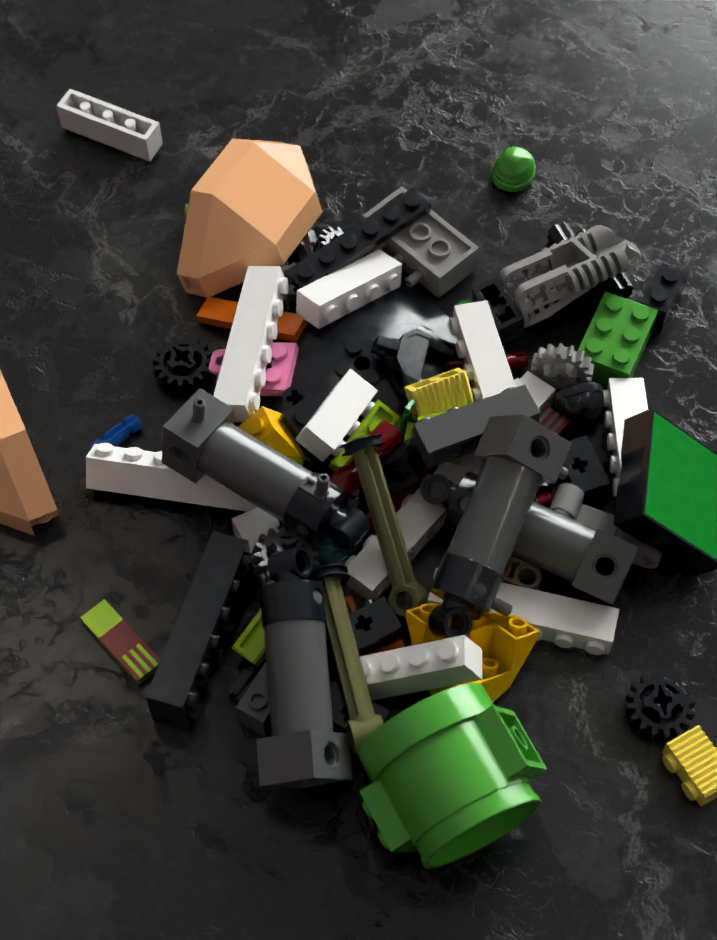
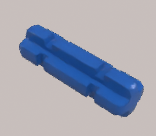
M131 414L124 419L125 423L122 424L120 422L104 433L101 440L97 438L90 443V449L94 444L109 443L113 446L119 445L130 437V432L134 434L142 428L141 421L136 415Z

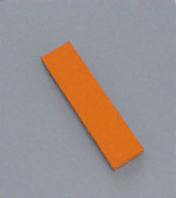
M207 297L196 314L198 323L231 329L238 302ZM283 311V315L278 318L277 339L297 342L308 321L298 314Z

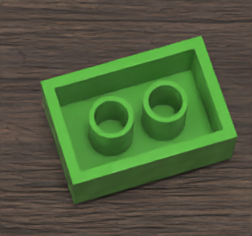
M605 291L578 351H585L584 357L592 358L591 363L595 365L592 376L593 382L608 386L609 378L633 377L653 332L658 309Z

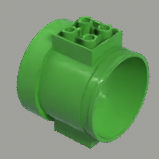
M479 683L452 687L412 705L376 729L361 744L357 752L372 782L359 791L364 800L362 806L366 814L371 819H374L379 828L378 837L380 842L390 852L415 853L418 851L421 863L426 869L452 863L491 844L526 821L542 804L539 796L534 793L530 780L547 770L515 712L495 706L484 686Z

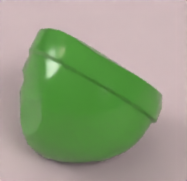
M514 146L504 149L492 167L491 178L493 183L501 190L508 192H519L526 189L531 184L535 175L536 166L534 158L527 150Z

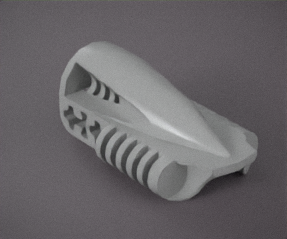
M597 225L587 229L585 232L578 233L576 236L569 237L568 240H562L559 244L555 243L550 248L546 247L539 253L506 266L500 271L498 280L523 315L524 328L550 317L594 288L599 282L607 280L608 277H615L617 273L621 274L628 271L630 264L640 258L641 253L635 244L618 237L609 228ZM539 264L540 266L538 267V272L534 273V271L536 270L535 266ZM514 275L515 277L513 278V283L509 284V282L511 281L510 277Z

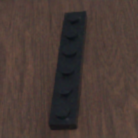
M413 187L286 270L285 277L298 290L355 262L430 212L431 204Z

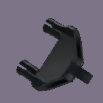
M420 326L404 333L399 339L388 338L383 335L377 336L370 352L388 363L386 370L395 389L400 395L407 397L404 387L422 381L421 372L426 352L429 351L449 361L455 351L456 344L435 336L432 329Z

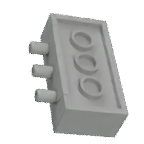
M401 186L363 215V220L407 192V190ZM431 210L368 252L371 254L380 249L402 263V269L410 274L405 278V283L408 287H413L419 282L437 298H440L477 269L479 247Z

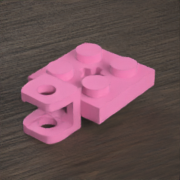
M272 342V359L270 363H267L271 368H267L265 371L266 383L265 386L261 387L260 396H283L285 390L291 387L299 352L297 343ZM226 349L216 350L211 356L208 369L212 374L217 375L216 383L221 369V365H217V362L224 358Z

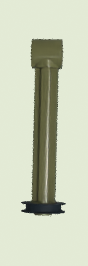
M383 434L365 435L355 438L339 448H344L345 453L341 456L353 455L392 585L389 605L395 614L406 616L407 610L427 604L428 593L418 583V580L416 581L376 449L386 443L380 441V437ZM406 592L410 593L413 598L411 607L405 602L404 596Z
M331 564L313 569L311 575L305 578V580L323 583L326 612L325 626L349 716L346 728L347 733H349L350 748L353 754L358 752L361 744L384 723L380 714L376 715L374 713L342 591V586L350 580V575L347 574L348 567L342 564Z

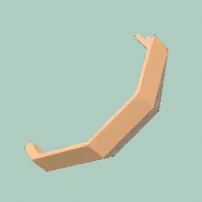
M232 138L191 190L177 268V276L186 293L205 298L211 297L243 283L248 266H280L287 261L323 212L307 162L299 145Z
M0 370V524L34 535L31 526L46 523L53 517L58 516V509Z

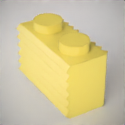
M460 368L404 387L408 402L411 399L416 400L411 411L415 421H417L418 417L446 411L453 407H462L474 402L466 371Z
M697 725L666 743L662 752L664 755L662 760L668 771L672 774L676 772L682 780L681 786L687 798L691 801L696 800L699 806L702 807L717 797V749L713 746L709 737L705 735V732L702 731L701 726Z

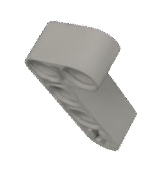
M562 483L558 486L549 509L596 530L598 528L614 535L617 528L614 526L615 515L582 504L584 492L579 487L569 483ZM627 534L625 541L640 547L633 564L645 568H656L659 565L662 553Z

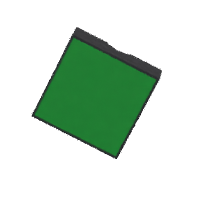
M653 408L625 419L621 448V477L617 487L614 526L641 543L654 547L668 560L694 576L717 570V452Z

